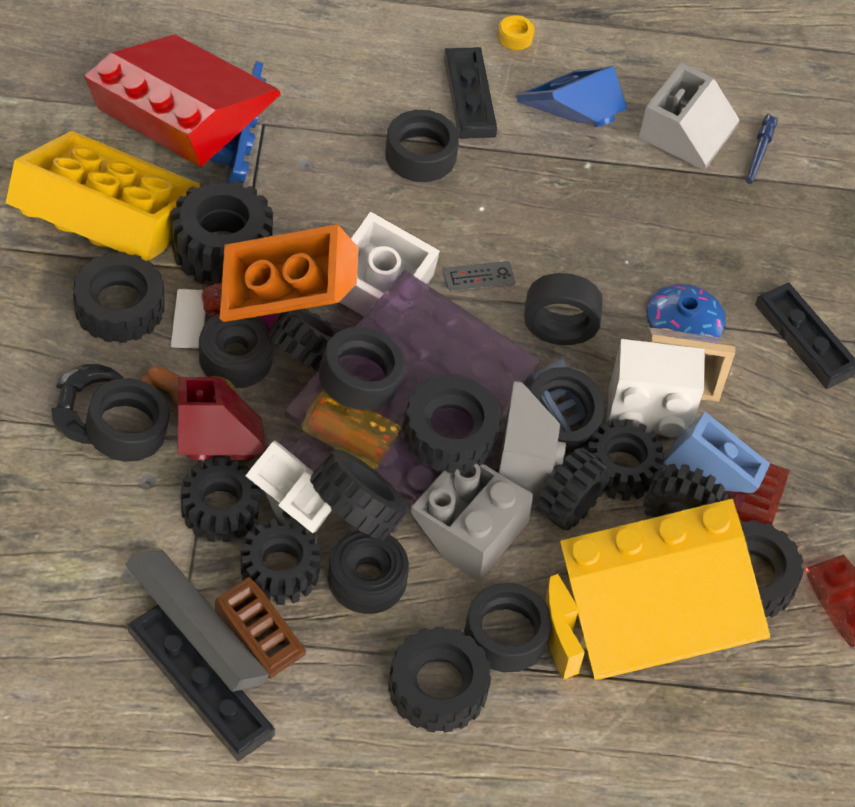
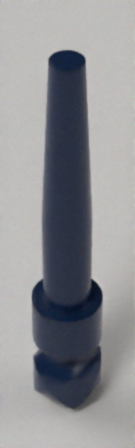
M770 114L764 117L757 135L758 143L746 179L748 184L753 183L767 145L772 141L774 129L778 123V118Z

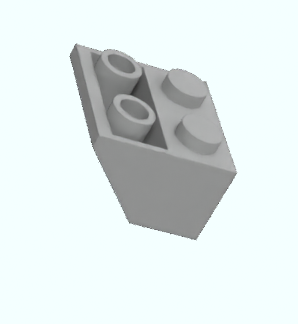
M681 62L646 106L639 138L706 170L737 128L740 120L713 77Z
M475 464L471 470L466 472L457 469L454 473H447L444 470L411 507V514L445 560L480 581L528 525L533 494L486 465L482 464L479 466Z

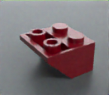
M178 377V455H186L194 460L209 459L212 455H230L231 458L236 460H251L256 455H263L266 451L262 418L221 377Z

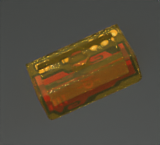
M325 389L310 405L301 426L304 432L337 450L341 449L354 455L372 469H376L380 465L402 428L372 410H356L341 405L332 399Z

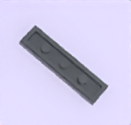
M163 550L133 553L125 564L129 571L232 692L262 686L269 673Z

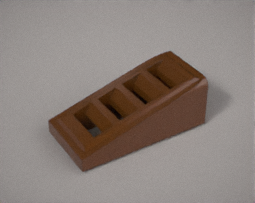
M251 577L235 585L215 600L216 613L269 673V679L306 655L305 648ZM256 615L261 618L249 627H246L244 624ZM271 629L273 631L272 634L260 642L256 641L255 638L267 630ZM280 642L286 646L270 658L266 654L267 651Z

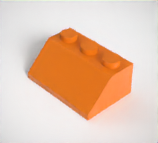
M338 224L226 244L224 249L220 319L223 322L338 303L357 284L358 246Z

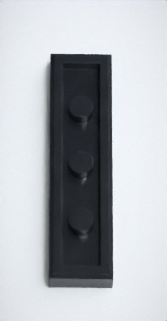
M159 605L128 624L129 634L238 762L275 736L274 726L243 690L232 692Z

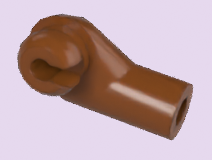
M162 366L148 368V373L142 375L141 381L147 382L159 391L163 389L167 392L177 410L178 377L181 376Z

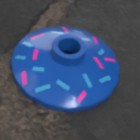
M675 284L664 287L652 296L647 307V322L651 328L670 329L698 335L707 334L720 338L726 324L725 311L718 299L708 291L693 285Z

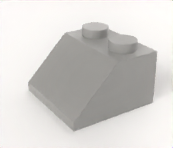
M514 381L498 473L532 493L531 505L537 506L536 502L541 497L540 492L542 488L548 485L546 481L550 476H554L556 473L555 469L559 464L563 465L566 443L558 441L560 423L522 382Z

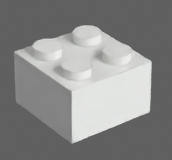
M370 212L351 238L358 246L357 284L339 302L394 333L434 276L440 251Z
M621 339L608 389V427L610 428L612 420L619 419L620 426H624L626 419L633 420L632 427L638 428L640 423L646 425L645 433H650L653 430L656 434H661L665 437H678L694 422L704 391L705 349Z

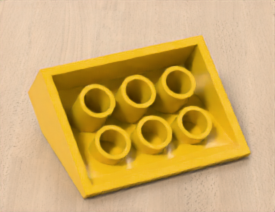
M71 130L14 160L6 204L18 208L25 216L41 218L51 222L58 230L74 232L89 239L90 243L96 246L109 247L119 252H125L128 255L134 256L135 254L141 256V259L145 261H150L162 253L173 239L172 212L173 208H176V201L180 196H186V190L192 186L197 189L200 188V183Z
M733 498L560 541L574 600L579 608L578 616L595 680L770 638L748 548Z

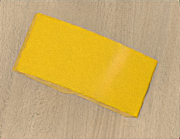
M559 574L550 577L545 597V603L549 608L552 622L548 645L555 665L564 680L579 674L584 650L573 633L579 608Z

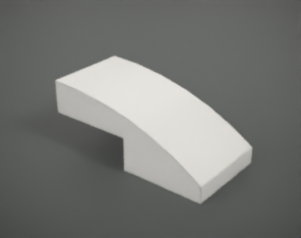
M275 440L246 475V477L277 500L280 508L312 533L331 511V507L320 498V495L314 490L313 484L310 482L314 472Z

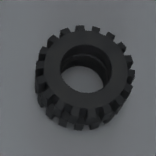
M217 179V183L210 184L209 181L200 183V188L198 189L192 186L186 190V196L179 197L176 201V208H173L172 237L175 261L177 265H182V271L187 276L194 274L195 281L202 284L205 281L211 282V286L222 283L226 244L273 236L272 208L268 206V200L264 195L257 196V189L252 186L242 187V182L234 180L233 183H226V179ZM227 231L232 232L233 234L218 235L214 234L213 232Z

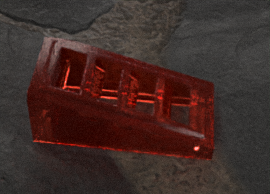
M770 463L765 475L778 480L774 481L764 477L761 485L773 488L774 492L759 487L752 493L771 500L770 502L753 497L745 492H737L734 504L739 521L750 522V520H755L758 523L773 525L790 470ZM743 502L767 510V512L745 506Z

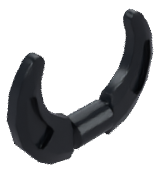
M83 364L64 373L56 385V388L60 389L57 407L51 408L52 419L56 428L70 440L82 444H92L87 436L86 425L77 415V411L73 410L77 392H81L91 383L124 379L123 376L114 369L100 364Z

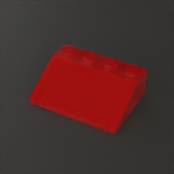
M176 34L111 52L84 75L99 110L199 167L207 163L281 95L278 88Z

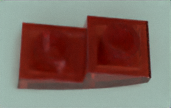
M843 554L807 567L806 575L833 625L850 647H854L855 567Z

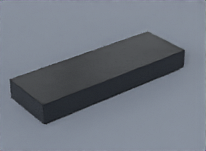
M481 47L445 48L444 61L459 139L496 137L497 124Z
M789 282L757 297L755 306L826 389L855 376V358Z

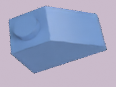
M705 411L676 438L663 462L667 466L669 464H676L678 469L681 468L682 464L689 465L690 471L693 472L696 471V468L704 470L702 475L704 477L710 474L716 478L714 484L722 483L725 488L724 491L754 493L759 488L770 465L768 461Z

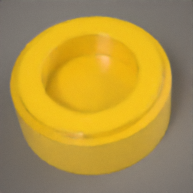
M519 15L505 17L499 24L498 40L504 47L511 50L526 49L533 43L534 24L529 19Z

